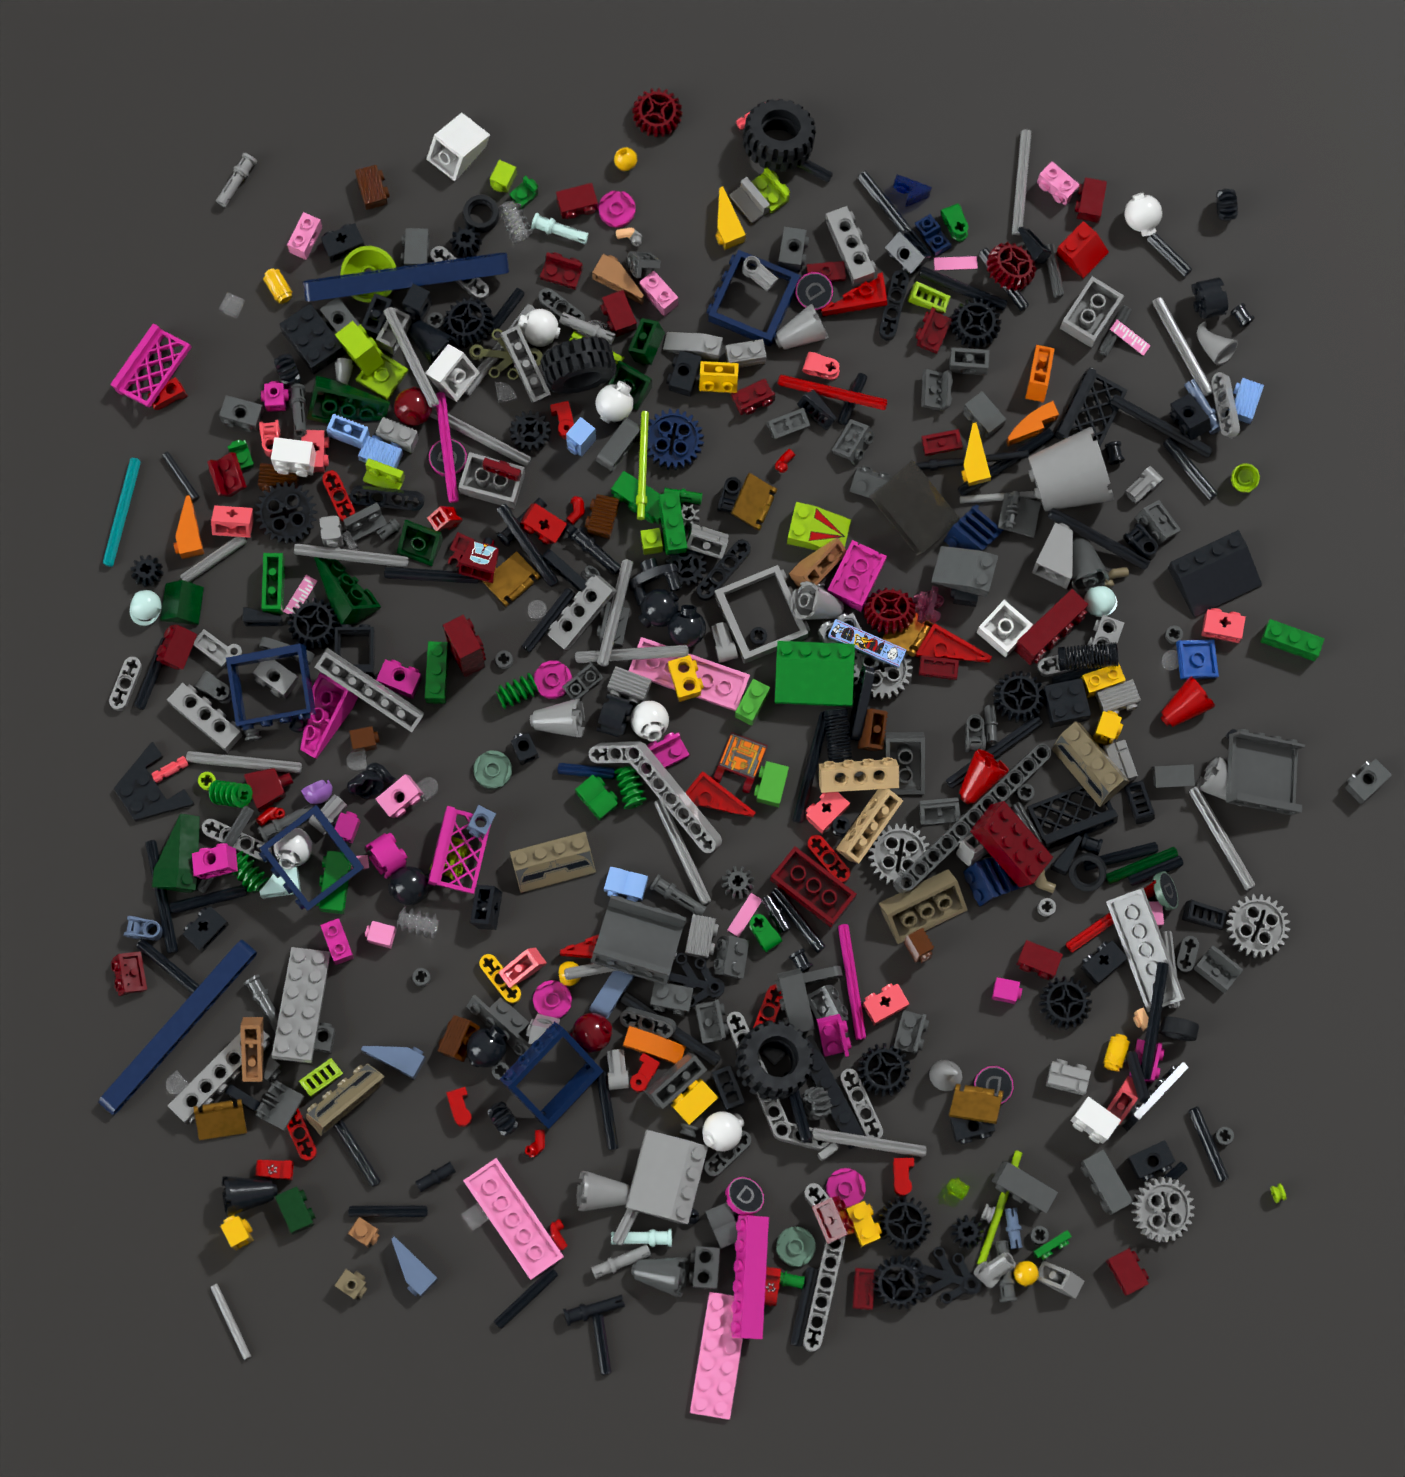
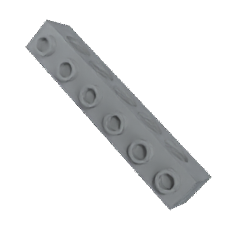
M329 648L324 651L314 667L410 732H413L424 715L423 711Z
M241 1032L168 1105L184 1123H193L196 1120L194 1108L188 1106L190 1098H197L196 1106H198L200 1112L203 1109L202 1105L213 1103V1098L217 1094H222L228 1088L227 1084L232 1079L236 1080L241 1075ZM265 1032L263 1051L269 1047V1041L271 1040ZM233 1055H240V1061L237 1064H231L230 1062ZM225 1069L226 1075L221 1079L217 1078V1071ZM206 1083L212 1085V1089L208 1093L202 1092V1087Z

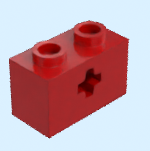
M536 503L529 506L520 521L526 532L529 534L535 533L540 536L539 540L547 545L549 543H556L567 523ZM544 521L543 525L545 526V528L540 529L541 524H539V522Z

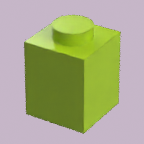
M499 160L490 177V186L498 192L504 191L508 193L517 175L516 167Z
M660 528L642 530L641 542L644 555L663 552Z

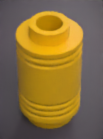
M272 268L265 272L263 280L276 302L283 304L293 297L292 290L280 270Z
M1121 1034L1111 1036L1103 1061L1105 1064L1104 1068L1119 1072L1122 1069L1130 1044L1126 1036Z

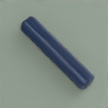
M567 763L558 764V774L585 777L594 775L596 778L599 776L606 779H614L615 777L614 768Z

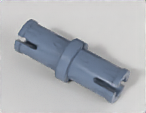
M1017 1208L1004 1209L1010 1249L1023 1248L1020 1230L1022 1229L1018 1221Z

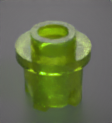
M958 1176L955 1179L951 1178L946 1186L948 1189L947 1194H953L962 1200L967 1195L970 1186L960 1181Z

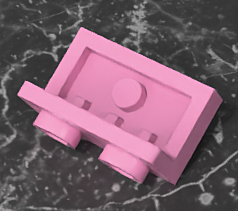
M1050 162L1039 174L1037 182L1043 191H1048L1053 195L1056 202L1062 203L1065 206L1070 202L1072 194L1079 187V183L1054 162Z

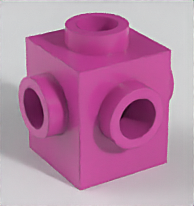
M271 381L269 384H264V390H261V400L265 402L267 412L286 411L289 391L279 381Z

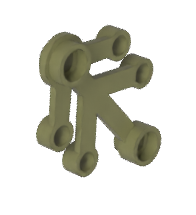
M495 329L492 332V338L505 351L483 349L478 344L473 345L469 350V356L473 360H480L482 357L504 359L496 367L489 369L488 374L493 379L498 378L500 373L513 363L502 337H494L495 332L502 333L500 329ZM530 348L531 353L537 356L535 361L537 366H539L543 355L540 350ZM479 349L480 355H475L473 350ZM512 368L508 371L507 376L510 380H516L519 374L516 368ZM491 370H497L498 375H491ZM511 371L516 372L517 376L515 378L510 376Z

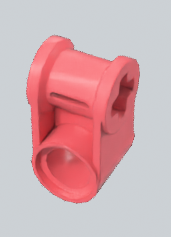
M808 352L802 369L804 373L827 380L838 378L840 371L837 360L818 353Z
M279 420L269 423L259 422L262 446L265 455L271 458L272 449H267V447L274 443V437L280 438L281 436Z

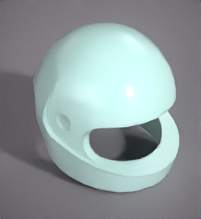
M1106 586L1090 588L1084 597V600L1089 604L1087 611L1096 617L1107 616L1113 613L1117 607L1115 594Z
M142 590L135 593L130 604V616L136 624L149 626L157 620L162 608L159 596L150 590Z

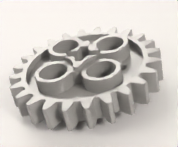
M862 652L855 653L857 660H855L854 679L857 680L854 686L858 684L861 668L867 666L864 661L871 659L874 661V665L867 667L874 668V677L880 680L878 684L872 685L871 694H873V700H875L877 695H880L881 700H883L884 695L891 699V693L898 696V689L903 692L905 689L903 685H909L907 679H910L912 674L908 672L912 671L913 667L907 665L912 660L905 659L908 656V653H905L899 668H896ZM878 666L885 668L884 672L878 670ZM890 672H896L898 674V678L891 679L888 676V674Z
M896 824L893 830L888 825V832L882 830V836H878L877 842L875 841L872 845L874 848L868 850L869 853L873 854L868 857V860L874 861L870 864V868L876 867L873 874L880 873L879 880L886 878L887 885L890 881H893L894 886L895 880L905 871L903 864L905 862L912 864L930 845L929 843H923L926 837H919L920 830L914 833L913 826L906 830V824L903 825L902 829H899L898 824ZM900 839H903L904 843L902 848L899 872H896L895 869L898 856L896 854L899 851ZM893 840L897 846L891 849L886 845V842ZM912 843L915 845L916 850L910 852L906 849V845ZM890 859L894 865L888 868L883 864V861ZM915 866V872L919 875H922V869L919 866ZM906 879L901 880V885L903 887L905 882L907 881Z
M1253 894L1251 900L1245 896L1243 898L1244 903L1239 900L1237 902L1238 907L1233 906L1231 908L1234 913L1227 915L1232 919L1226 921V924L1231 926L1226 929V932H1232L1228 939H1235L1232 946L1239 945L1238 952L1245 949V956L1250 952L1253 953V958H1256L1258 953H1260L1261 958H1264L1265 952L1271 956L1273 954L1272 949L1278 952V945L1282 947L1285 945L1282 939L1287 940L1289 937L1284 934L1290 931V928L1285 927V925L1290 923V920H1284L1288 913H1281L1283 906L1277 908L1278 901L1276 900L1271 903L1270 896L1266 900H1263V894L1258 899ZM1249 909L1256 911V918H1251L1248 915ZM1264 910L1265 914L1260 923L1261 928L1257 931L1254 942H1251L1252 935L1256 929L1255 924L1259 921L1261 912ZM1266 917H1272L1275 920V925H1269L1266 922ZM1241 927L1248 928L1250 930V935H1243L1241 933ZM1259 935H1266L1268 943H1262Z
M1158 1177V1180L1151 1178V1183L1144 1182L1146 1188L1139 1187L1138 1189L1141 1194L1134 1195L1138 1202H1132L1134 1206H1137L1136 1209L1131 1211L1137 1214L1133 1221L1140 1222L1136 1228L1143 1229L1141 1234H1148V1239H1154L1158 1242L1161 1239L1163 1242H1168L1169 1239L1174 1241L1175 1235L1182 1237L1181 1230L1188 1231L1185 1225L1192 1224L1188 1218L1194 1216L1193 1213H1190V1210L1194 1209L1195 1206L1189 1204L1194 1199L1187 1197L1190 1191L1184 1190L1185 1185L1179 1184V1180L1174 1179L1172 1181L1170 1177ZM1173 1194L1174 1200L1170 1203V1196ZM1153 1196H1155L1156 1201L1152 1205L1151 1199ZM1174 1214V1215H1175V1220H1174V1222L1172 1223V1222H1171V1216ZM1156 1216L1157 1222L1153 1225L1152 1220Z

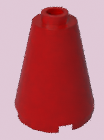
M1191 676L1161 711L1163 716L1160 718L1166 726L1171 725L1174 727L1213 709L1215 704L1211 698H1208L1207 693L1200 684Z
M982 749L976 750L959 791L960 799L967 804H975L1007 775L1008 767L999 760L997 762L993 759L994 756Z

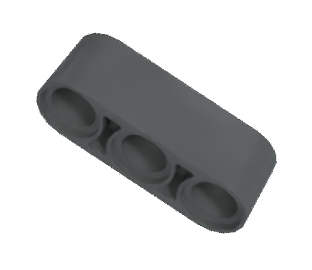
M627 417L600 451L596 461L612 472L639 438L641 426Z

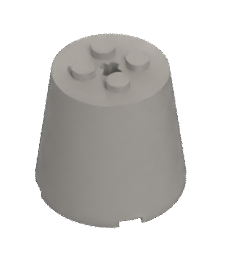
M1092 427L1086 428L1028 456L1031 470H1028L1031 482L1035 481L1037 487L1034 488L1037 500H1041L1045 512L1050 511L1052 508L1058 510L1114 500L1112 489L1108 490L1107 488L1110 480L1098 442L1092 439L1095 436Z

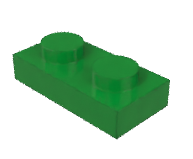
M1066 1230L1033 1251L1032 1254L1036 1259L1041 1257L1044 1260L1053 1254L1051 1250L1058 1246L1061 1249L1068 1245V1239L1072 1236Z

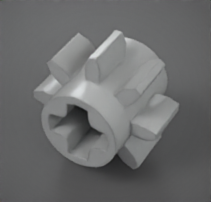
M683 504L682 517L684 528L691 526L694 522H699V517L696 516L699 514V510H694L693 504L690 507H686ZM688 513L691 514L688 519L685 518Z

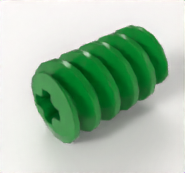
M527 673V680L520 676V683L513 679V686L506 682V689L501 685L498 686L496 694L504 710L507 709L506 703L514 706L513 700L521 703L520 697L528 700V693L535 697V690L538 691L530 673Z
M632 766L615 770L614 772L619 774L616 780L620 781L618 787L622 789L620 795L625 796L622 799V802L626 804L624 809H633L641 806L642 802L647 800L646 797L640 796L645 793V790L638 789L643 785V783L636 781L641 776L634 774L637 771Z
M215 780L209 786V798L216 805L243 808L251 802L253 792L248 784Z
M243 851L237 854L238 871L232 874L238 875L237 879L243 881L242 885L244 887L248 886V892L257 893L270 878L263 879L262 877L265 872L263 871L258 874L257 871L260 867L256 866L253 868L252 866L255 861L248 862L247 860L250 855L242 856Z

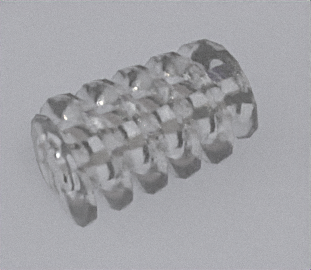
M508 201L499 206L498 212L501 214V219L504 220L503 223L506 226L507 232L510 233L509 237L512 239V243H519L527 239L533 233V230H526L530 227V223H524L527 217L522 216L524 210H518L521 208V204Z
M404 906L399 914L396 930L401 925L402 932L408 927L410 934L416 929L417 935H420L423 931L424 937H428L431 933L432 939H435L440 920H437L436 914L429 918V912H426L423 917L421 910L414 915L413 908H411L409 913H406V907Z

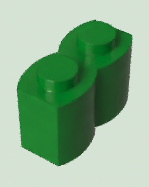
M592 775L575 789V793L596 818L601 821L618 807V798L612 791L608 792L604 788L606 784L599 776L596 778Z

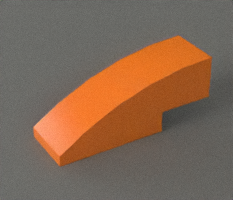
M1051 401L1026 416L1009 435L1006 442L1007 447L1039 435L1043 432L1045 424L1056 421L1059 413L1054 402Z
M631 1026L628 1028L623 1047L676 1064L683 1057L686 1048L677 1042Z

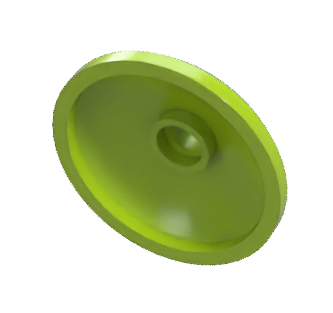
M362 246L354 249L346 256L341 266L340 275L365 272L367 269L374 271L395 268L396 265L392 257L383 249L375 246ZM392 290L352 295V297L358 301L371 303L374 293L387 297Z

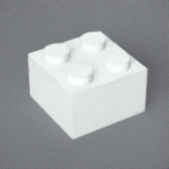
M448 344L425 374L440 392H444L445 396L457 402L480 372L464 352Z
M274 437L271 461L275 471L285 475L289 474V472L296 473V475L301 477L313 475L316 459L313 442Z
M1003 600L979 626L977 634L1006 658L1015 648L1017 640L1033 624L1008 602Z
M1087 1097L1070 1121L1073 1122L1072 1126L1080 1132L1084 1130L1090 1134L1089 1138L1097 1144L1099 1142L1103 1144L1108 1140L1121 1120L1090 1097Z

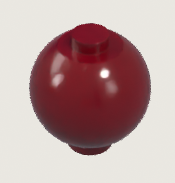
M419 387L403 390L397 396L394 403V411L397 418L409 426L423 424L428 420L432 412V408Z
M587 1013L576 1020L570 1035L584 1051L598 1052L609 1044L612 1035V1025L600 1014Z

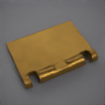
M748 473L731 514L760 531L761 526L756 524V521L764 522L774 499V496L770 495L769 491L776 493L778 489Z
M516 551L496 568L494 583L482 582L507 607L509 605L505 600L507 596L513 602L534 584V581L530 578L532 575L537 580L541 577Z
M916 613L914 622L909 626L908 630L903 629L902 634L896 631L895 635L889 632L882 639L906 649V653L914 657L916 654L915 650H918L934 621Z
M956 1084L949 1117L997 1123L1004 1091L999 1090L998 1097L994 1096L995 1089L965 1085L964 1091H960L961 1084Z
M237 1099V1107H233L232 1100L202 1105L203 1112H199L198 1106H193L199 1140L247 1133L242 1100Z

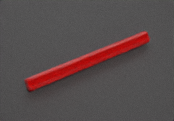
M780 375L778 378L779 386L804 392L815 390L821 396L880 410H885L888 403L883 398L794 377Z
M1156 880L1144 888L1147 899L1155 895L1154 884H1156ZM1110 912L1066 942L1067 949L1070 952H1074L1114 924Z

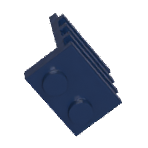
M976 504L952 526L943 541L950 547L983 551L1004 530L999 529L993 521L978 510L979 506Z
M993 857L975 862L963 871L965 880L969 884L979 907L986 905L996 897L1023 888L1018 887L1011 879L1014 885L1012 887L1005 871ZM990 862H992L1005 890H1003Z

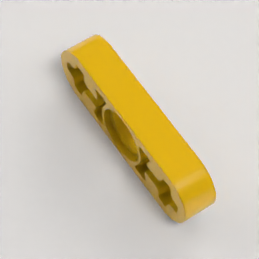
M491 954L482 956L479 962L480 968L505 1001L510 1004L519 1002L521 991L517 985L510 988L513 992L517 991L516 998L513 999L512 997L508 998L509 993L505 988L507 986L506 983L497 984L495 982V976L503 969L498 960ZM486 959L488 961L493 960L492 966L496 971L492 976L489 975V973H492V970L488 966L484 967Z

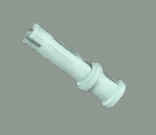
M539 213L535 214L531 225L533 230L536 228L545 231L548 235L552 233L584 245L589 233L559 224L553 218L548 219L539 216Z
M651 1229L649 1232H629L623 1244H649L652 1247H655V1245H668L672 1247V1229H668V1231H655V1229ZM614 1231L611 1233V1236H612V1237H611V1244H612V1245L615 1244V1243L612 1241V1238H613V1236H614V1234H615Z

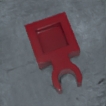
M457 532L450 547L454 554L448 559V564L451 565L452 561L457 559L456 567L459 568L460 559L470 544L476 540Z

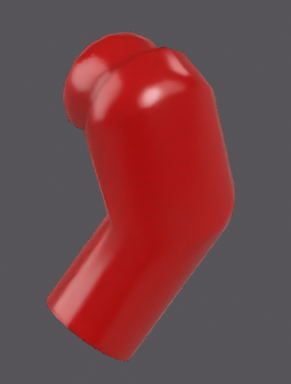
M788 449L775 463L777 471L779 470L781 473L787 471V463L795 457L791 449Z
M574 496L571 499L573 512L566 518L571 525L582 517L585 512L584 501L578 496Z
M270 807L256 818V822L263 826L269 820H279L285 816V811L282 808Z
M535 1130V1141L525 1148V1153L529 1157H535L544 1150L545 1130Z
M557 1219L554 1223L550 1224L551 1238L558 1249L563 1250L568 1244L559 1232L564 1228L561 1220Z

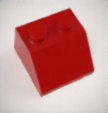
M1084 221L1058 246L1056 252L1057 256L1083 279L1109 253L1098 233Z

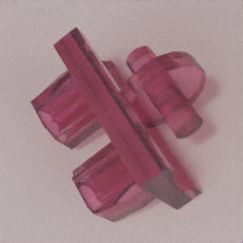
M933 586L930 591H921L919 595L913 596L912 602L915 603L916 609L919 610L917 621L921 624L926 620L935 623L940 619L941 613L936 611L934 607H941L944 597L938 594L939 588Z

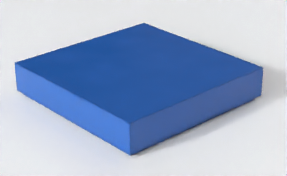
M1181 640L1176 642L1180 680L1188 679L1191 676L1194 679H1216L1219 677L1214 640Z

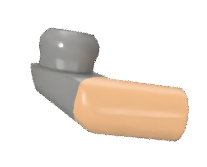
M634 228L616 230L617 239L629 238L634 246L641 245L643 237Z

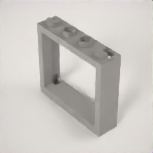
M778 565L714 591V597L725 622L728 623L729 631L744 664L777 651L778 641L800 642L808 638L810 628L807 621L796 618L794 616L795 612L791 610L800 631L749 651L725 595L775 575L791 610L793 589L791 586H787L785 582L787 576L783 569L780 570Z

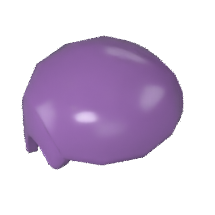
M320 780L303 788L301 792L307 802L321 804L332 795L333 787L329 780H327V784L324 780Z

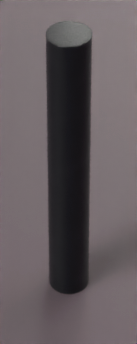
M168 451L165 452L162 457L192 500H198L200 498L198 493Z

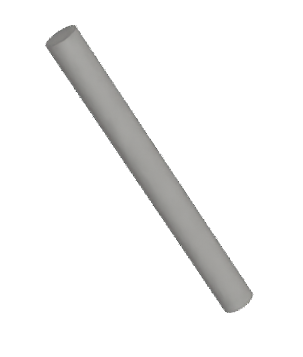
M1034 491L1020 492L1021 497L1027 499L1036 498ZM1004 493L960 496V504L1003 501Z
M218 1284L212 1285L210 1288L243 1359L246 1360L251 1357V1354Z

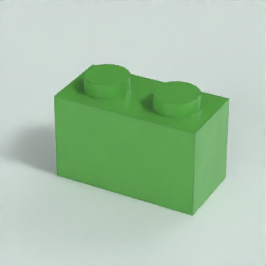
M753 679L735 711V718L752 726L770 693V687Z
M766 761L765 767L761 766L759 777L762 778L761 784L756 785L754 792L758 803L779 808L789 770L788 766Z

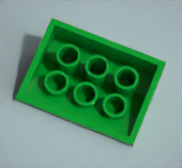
M778 641L775 703L852 707L855 644Z

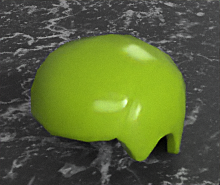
M1240 464L1232 471L1231 482L1236 490L1247 493L1258 486L1260 475L1258 469L1252 464Z

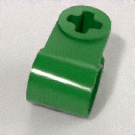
M956 203L941 209L942 219L952 238L958 242L964 241L968 236L969 226L960 204Z
M756 914L751 918L749 928L766 953L783 942L764 915ZM755 920H757L758 922H763L761 925L762 928H760L759 926L754 927Z

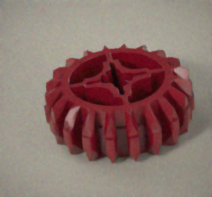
M651 88L649 94L644 91L643 96H638V101L634 102L635 108L632 109L634 114L633 120L637 121L636 127H641L640 131L642 133L647 130L648 136L654 133L655 138L659 133H661L662 137L665 136V132L671 134L672 129L676 130L677 124L681 123L680 117L683 115V112L680 111L682 110V105L678 104L679 99L674 98V93L668 95L667 89L661 92V89L658 88L657 92H654ZM649 105L650 110L643 116V109ZM669 110H672V116L666 121L665 115Z
M1006 242L992 249L988 255L986 265L988 266L987 272L991 273L990 278H994L995 283H1000L1001 287L1006 286L1007 290L1012 288L1016 291L1018 289L1022 290L1034 279L1037 269L1035 267L1036 262L1031 260V255L1027 254L1028 250L1024 251L1022 249V245L1017 247L1015 242L1013 244Z
M885 587L884 591L878 589L876 593L872 592L870 597L867 598L864 605V617L867 619V625H871L872 630L878 629V633L884 631L886 635L889 632L895 635L896 631L902 634L903 629L908 630L909 626L914 622L916 606L913 603L912 597H908V593L902 594L901 589L895 591L894 587L891 590Z

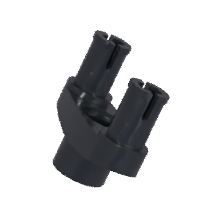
M656 558L641 562L642 573L632 578L628 583L630 590L635 595L638 606H641L642 600L646 595L644 586L662 577H666L670 591L675 592L682 589L677 575L678 569L676 564L658 566Z

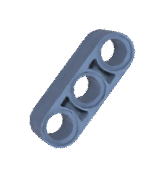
M617 970L613 971L591 1004L589 1011L600 1014L608 1019L635 976Z

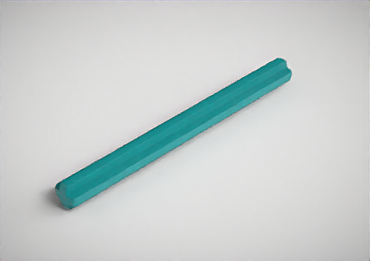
M131 458L103 559L105 566L112 567L114 565L141 461L137 458Z

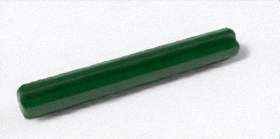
M1171 847L1107 873L1105 879L1108 884L1115 883L1130 875L1177 857L1178 851L1175 847Z

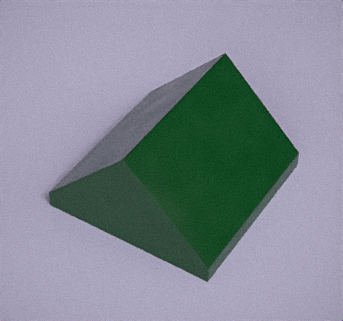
M618 361L616 373L610 379L608 385H616L618 381L629 385L632 388L629 393L633 398V409L638 411L652 389V378Z
M405 520L397 553L433 566L443 542L442 533Z
M184 580L166 583L160 620L199 625L204 587Z

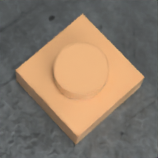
M1143 1007L1134 1013L1135 1017H1133L1138 1028L1141 1027L1142 1031L1147 1029L1149 1019Z

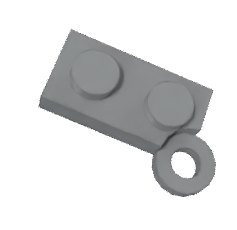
M205 629L197 636L193 644L195 648L222 668L227 664L226 657L242 655V649L239 645L231 644L226 646ZM237 649L238 653L236 655H232L231 650Z

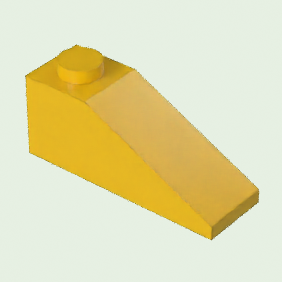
M722 186L719 188L716 239L718 244L723 245L726 250L745 242L746 234Z
M977 423L972 424L964 461V470L961 471L963 481H968L969 486L991 481Z

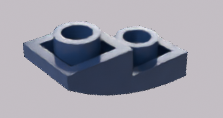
M931 214L915 222L917 230L935 257L951 248V243L942 233L940 225Z

